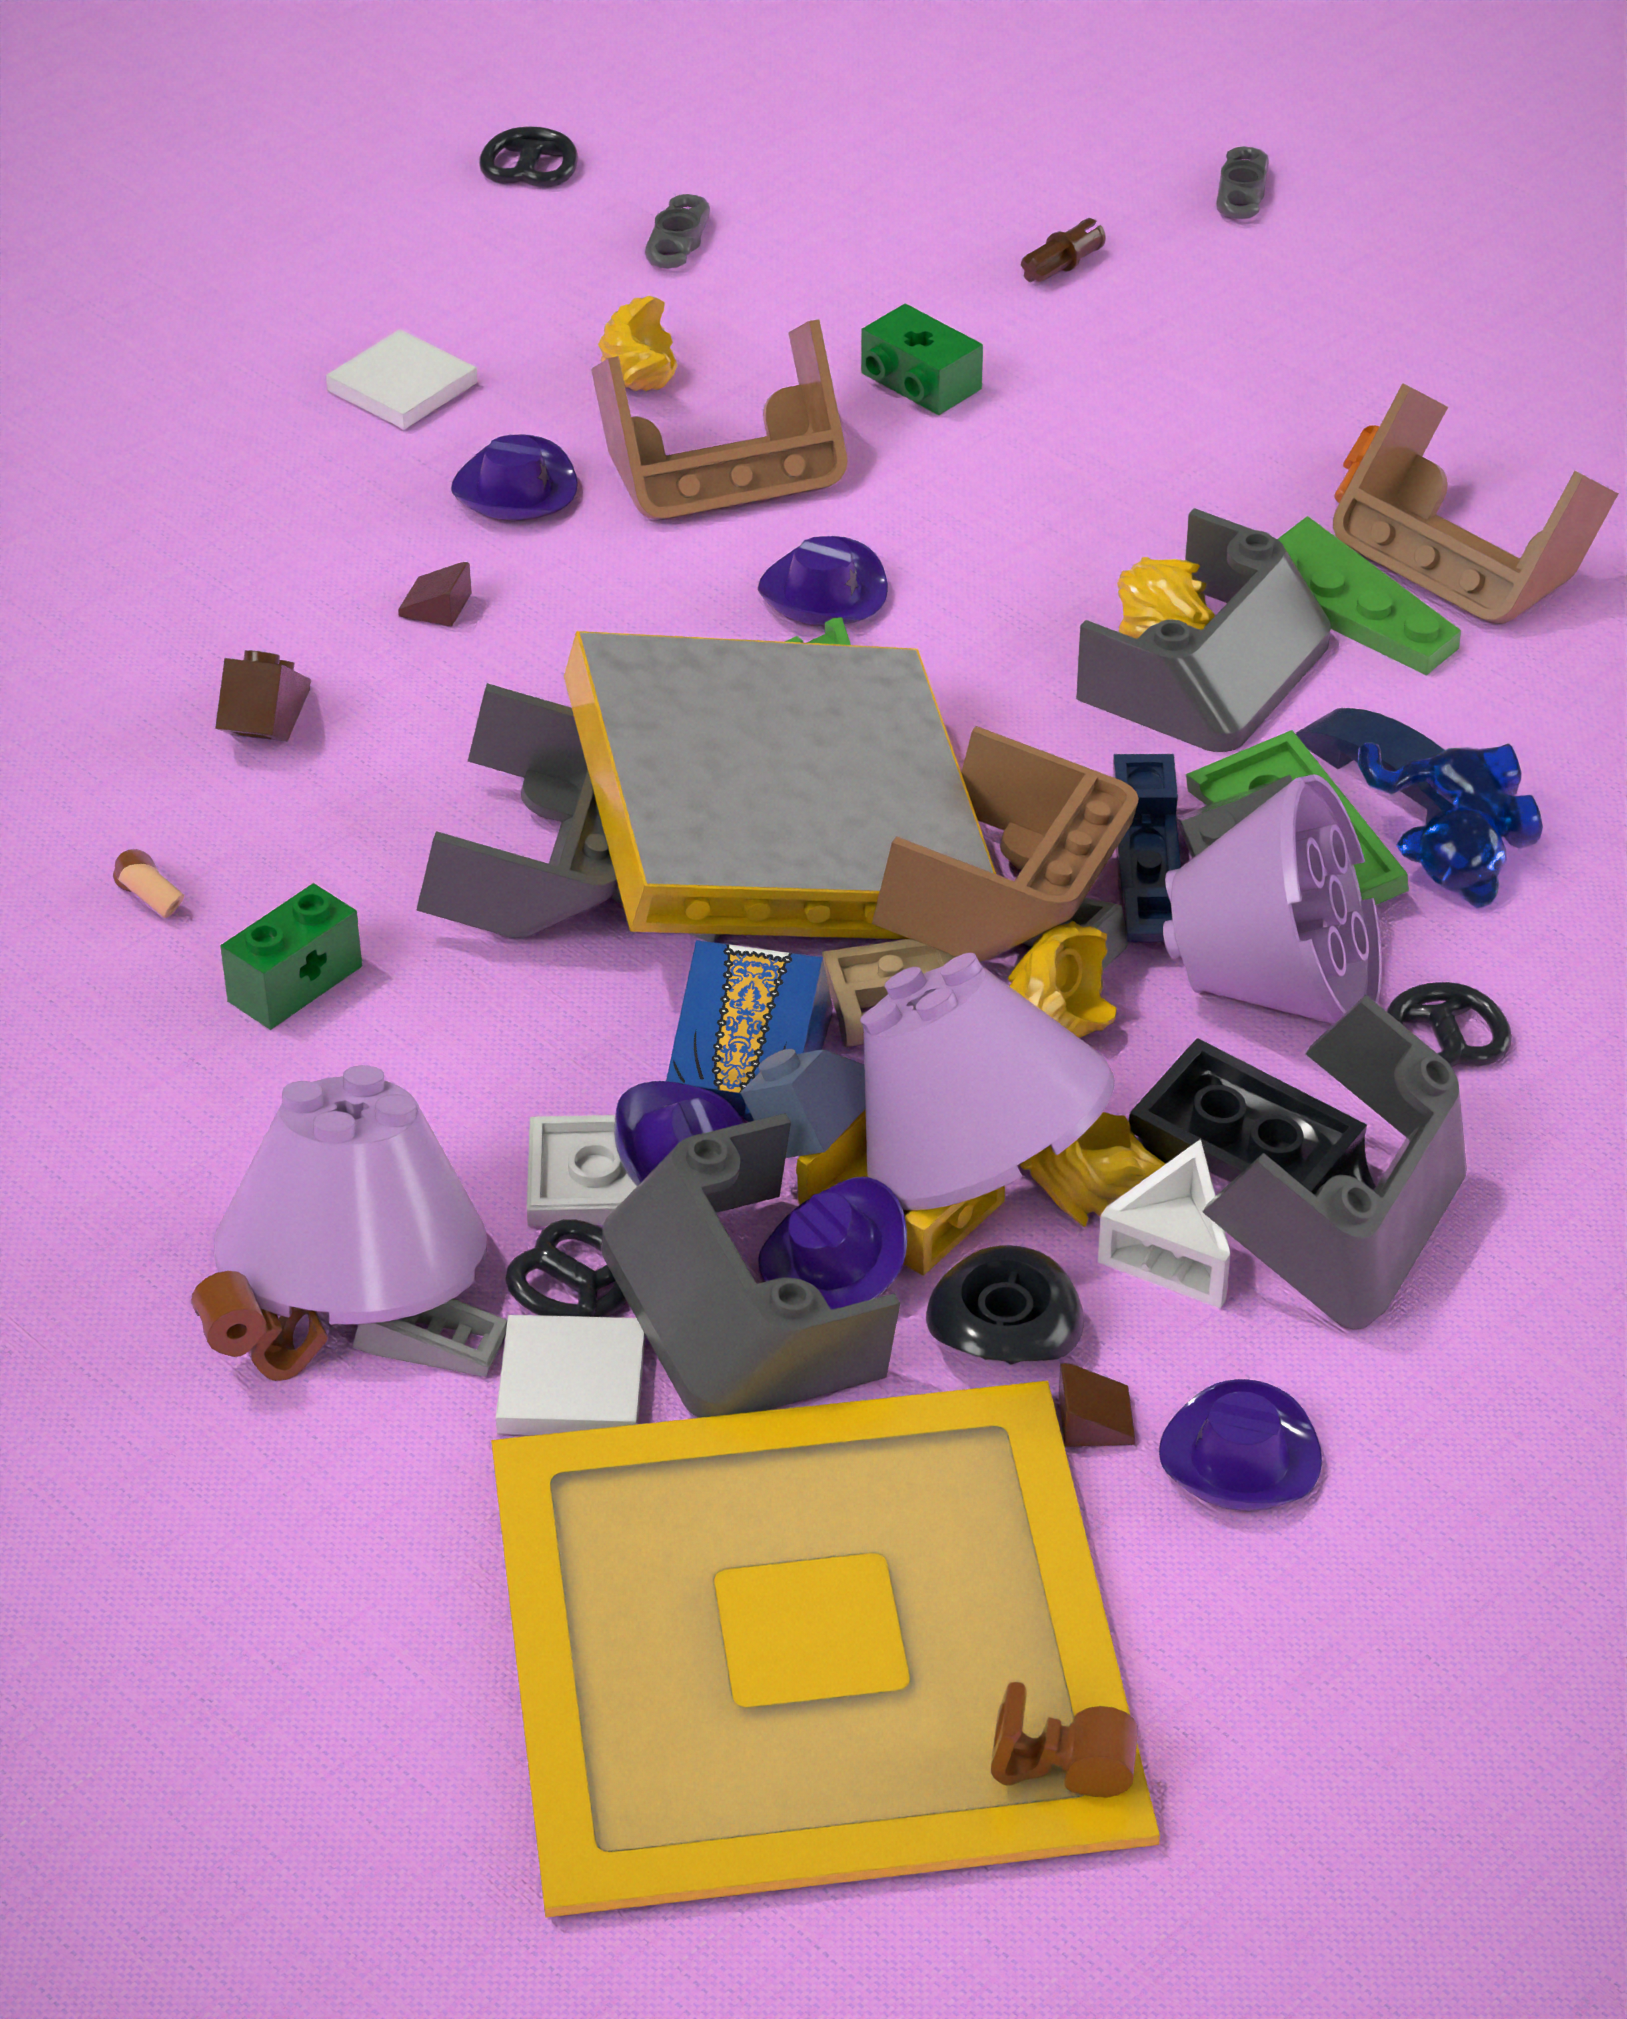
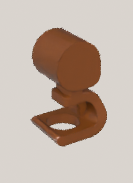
M223 1271L215 1273L199 1283L192 1293L191 1304L197 1316L201 1318L203 1332L211 1349L231 1357H239L248 1352L257 1369L271 1380H287L299 1374L328 1339L317 1311L291 1307L292 1314L289 1318L285 1316L278 1318L277 1314L261 1309L246 1276L239 1272ZM307 1314L309 1318L308 1334L301 1346L295 1349L293 1344L295 1327L298 1321Z
M1011 1682L1007 1685L997 1714L991 1760V1774L996 1781L1006 1786L1014 1785L1026 1779L1047 1775L1051 1766L1056 1765L1060 1766L1065 1772L1064 1785L1066 1789L1074 1793L1093 1797L1117 1796L1130 1788L1133 1784L1138 1725L1133 1717L1114 1707H1090L1077 1713L1069 1726L1061 1725V1720L1048 1717L1042 1734L1038 1738H1031L1022 1731L1027 1697L1025 1684L1022 1682Z

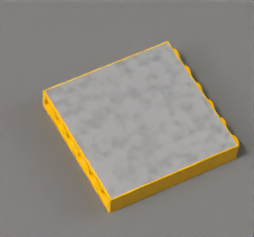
M576 631L563 677L630 932L910 939L872 924L891 843L896 836L996 874L918 649Z

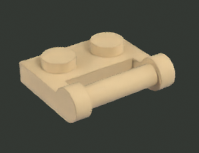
M912 939L822 951L830 995L839 1020L840 1034L844 1047L864 1045L863 1025L860 1019L866 1012L862 1013L860 1008L875 1006L887 996L888 992L885 988V983L892 976L910 967H919L924 974L944 966L953 959V956Z

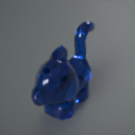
M1367 742L1358 748V766L1369 787L1392 795L1414 784L1427 782L1435 793L1447 801L1453 808L1437 813L1425 826L1413 827L1402 834L1396 844L1401 854L1411 861L1421 863L1426 873L1436 884L1446 890L1459 893L1464 900L1475 908L1491 905L1497 897L1500 885L1498 876L1507 861L1506 848L1501 835L1510 845L1522 849L1536 844L1541 838L1543 830L1540 810L1532 795L1514 796L1518 791L1522 771L1513 747L1508 743L1499 747L1481 749L1471 747L1448 748L1431 758L1410 761L1395 771L1384 769L1382 751L1379 745Z

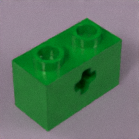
M906 303L861 329V373L937 415L942 414L982 389L983 344Z
M314 883L220 945L227 1002L269 1030H272L362 967L357 910Z

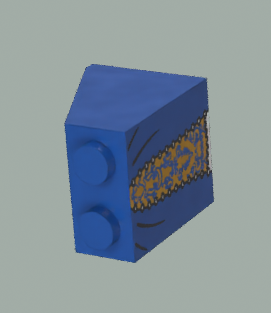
M696 940L666 1081L692 1085L714 1092L730 1103L739 1116H742L747 1122L754 1121L740 1092L760 1073V1063L772 1054L786 1049H793L796 1054L822 1050L833 1012L823 957Z

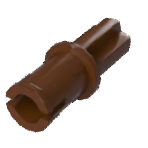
M1087 218L1066 232L1058 231L1052 233L1047 238L1046 244L1022 258L1020 265L1025 271L1024 278L1029 282L1034 280L1042 282L1061 270L1065 272L1073 270L1079 264L1081 258L1104 246L1106 234L1103 227L1099 225L1090 232H1085L1097 222L1095 219Z

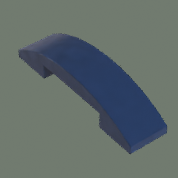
M1337 708L1296 732L1298 738L1309 751L1336 769H1340L1354 760L1426 808L1425 828L1468 857L1473 856L1511 832L1512 822L1489 791L1466 767L1434 741L1393 718L1364 709Z
M1114 754L1113 777L1130 785L1136 791L1139 798L1133 822L1116 848L1119 897L1125 921V938L1127 942H1164V922L1173 920L1171 902L1166 890V873L1181 868L1176 817L1178 794L1174 754Z

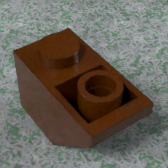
M245 650L243 660L224 658L215 729L234 736L288 742L310 691L311 679L294 671V662L280 660V655L274 653Z

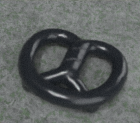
M534 126L517 127L499 133L485 145L479 157L480 170L486 178L498 183L523 181L538 187H552L566 182L575 172L578 163L576 146L569 137L553 129ZM504 148L512 152H520L517 164L512 168L498 167L494 164V160ZM541 155L563 156L562 164L557 169L549 172L536 171Z
M1433 982L1418 985L1399 994L1393 999L1387 1009V1012L1402 1025L1403 1022L1429 1023L1441 1048V1052L1437 1054L1445 1059L1451 1067L1457 1064L1482 1066L1495 1063L1504 1057L1511 1047V1028L1502 1010L1487 995L1464 984ZM1446 1001L1438 1005H1422L1429 1002ZM1470 1009L1476 1011L1488 1024L1492 1033V1041L1484 1046L1467 1045L1455 1016L1463 1014Z
M563 1219L551 1223L538 1236L535 1248L524 1251L515 1257L507 1268L505 1281L508 1291L523 1307L540 1316L610 1317L627 1302L608 1265L594 1271L556 1248L559 1242L574 1239L587 1243L601 1252L603 1229L589 1222L577 1219ZM535 1269L548 1273L550 1276L579 1292L578 1304L557 1301L543 1295L527 1282V1274ZM615 1282L610 1291L597 1300L598 1290Z

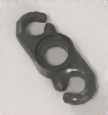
M1246 146L1235 147L1227 152V161L1221 168L1216 201L1217 210L1222 215L1233 219L1252 218L1259 213L1258 205L1264 197L1269 159L1268 155L1261 149Z
M692 194L677 195L670 199L669 207L656 215L655 226L645 248L646 259L651 265L669 269L686 264L687 255L696 250L701 244V235L710 215V206L704 197Z

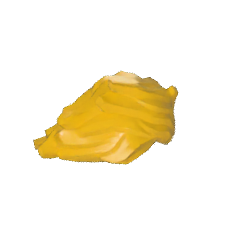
M649 295L643 298L637 297L633 298L630 304L621 305L618 311L606 323L604 334L598 343L602 353L601 362L607 358L619 356L625 388L628 387L633 391L642 389L647 392L650 389L659 390L663 388L673 377L678 366L675 355L670 348L673 343L671 334L665 332V328L660 323L665 302L659 298Z
M1142 557L1130 570H1123L1117 582V587L1119 588L1117 593L1123 606V619L1119 625V632L1138 639L1152 625L1171 619L1182 621L1189 626L1203 630L1215 617V614L1207 607L1203 591L1206 588V583L1199 581L1192 574L1198 571L1200 565L1182 559L1155 560L1149 557Z
M1074 921L1058 925L1044 932L1033 943V947L1023 956L1009 975L1010 987L1079 1038L1095 1031H1103L1106 1026L1114 1023L1117 1014V1008L1101 997L1103 989L1102 960L1108 951L1106 948L1107 934L1092 926L1082 927Z
M1102 1112L1099 1118L1081 1137L1058 1155L1053 1152L1049 1145L1036 1155L1020 1163L1023 1170H1030L1031 1177L1047 1192L1056 1205L1083 1227H1086L1088 1213L1095 1212L1101 1217V1214L1108 1205L1165 1165L1164 1162L1144 1148L1132 1133L1131 1125L1125 1115H1113Z

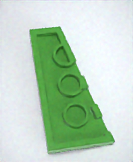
M1306 516L1278 538L1330 620L1332 630L1426 676L1459 649L1461 630L1309 516Z
M1293 730L1186 774L1188 792L1206 805L1288 775L1291 776L1292 781L1298 777L1313 774L1324 778L1335 790L1344 805L1363 852L1365 862L1354 864L1362 900L1374 898L1375 905L1409 891L1407 872Z

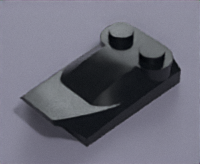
M1199 1038L1188 1047L1129 1114L1128 1121L1131 1125L1132 1133L1137 1136V1139L1147 1151L1165 1164L1201 1139L1209 1172L1229 1182H1232L1264 1153L1314 1195L1329 1179L1339 1175L1354 1177L1362 1181L1373 1191L1376 1188L1369 1172L1365 1152L1367 1124Z

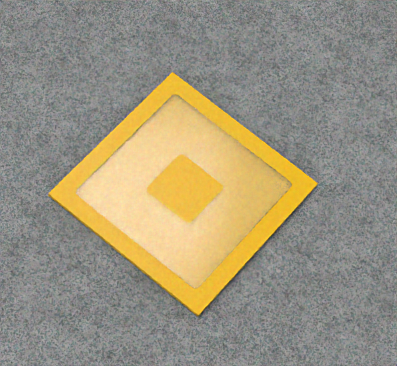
M1048 1380L491 1440L545 1918L1159 1845L1160 1834L1138 1744L1136 1745L1133 1784L1127 1791L1117 1796L1093 1797L1069 1791L1064 1785L1065 1772L1060 1766L1056 1765L1051 1766L1047 1775L1026 1779L1007 1786L996 1781L991 1774L997 1714L1007 1685L1011 1682H1022L1025 1684L1027 1697L1022 1731L1031 1738H1038L1042 1734L1048 1717L1061 1720V1725L1069 1726L1077 1713L1090 1707H1114L1130 1715Z

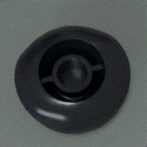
M999 1245L972 1253L953 1266L940 1279L928 1302L926 1323L930 1334L945 1345L981 1357L984 1360L1005 1361L1012 1365L1022 1361H1048L1066 1356L1077 1346L1082 1336L1084 1313L1079 1295L1071 1279L1056 1261L1044 1253L1031 1248Z

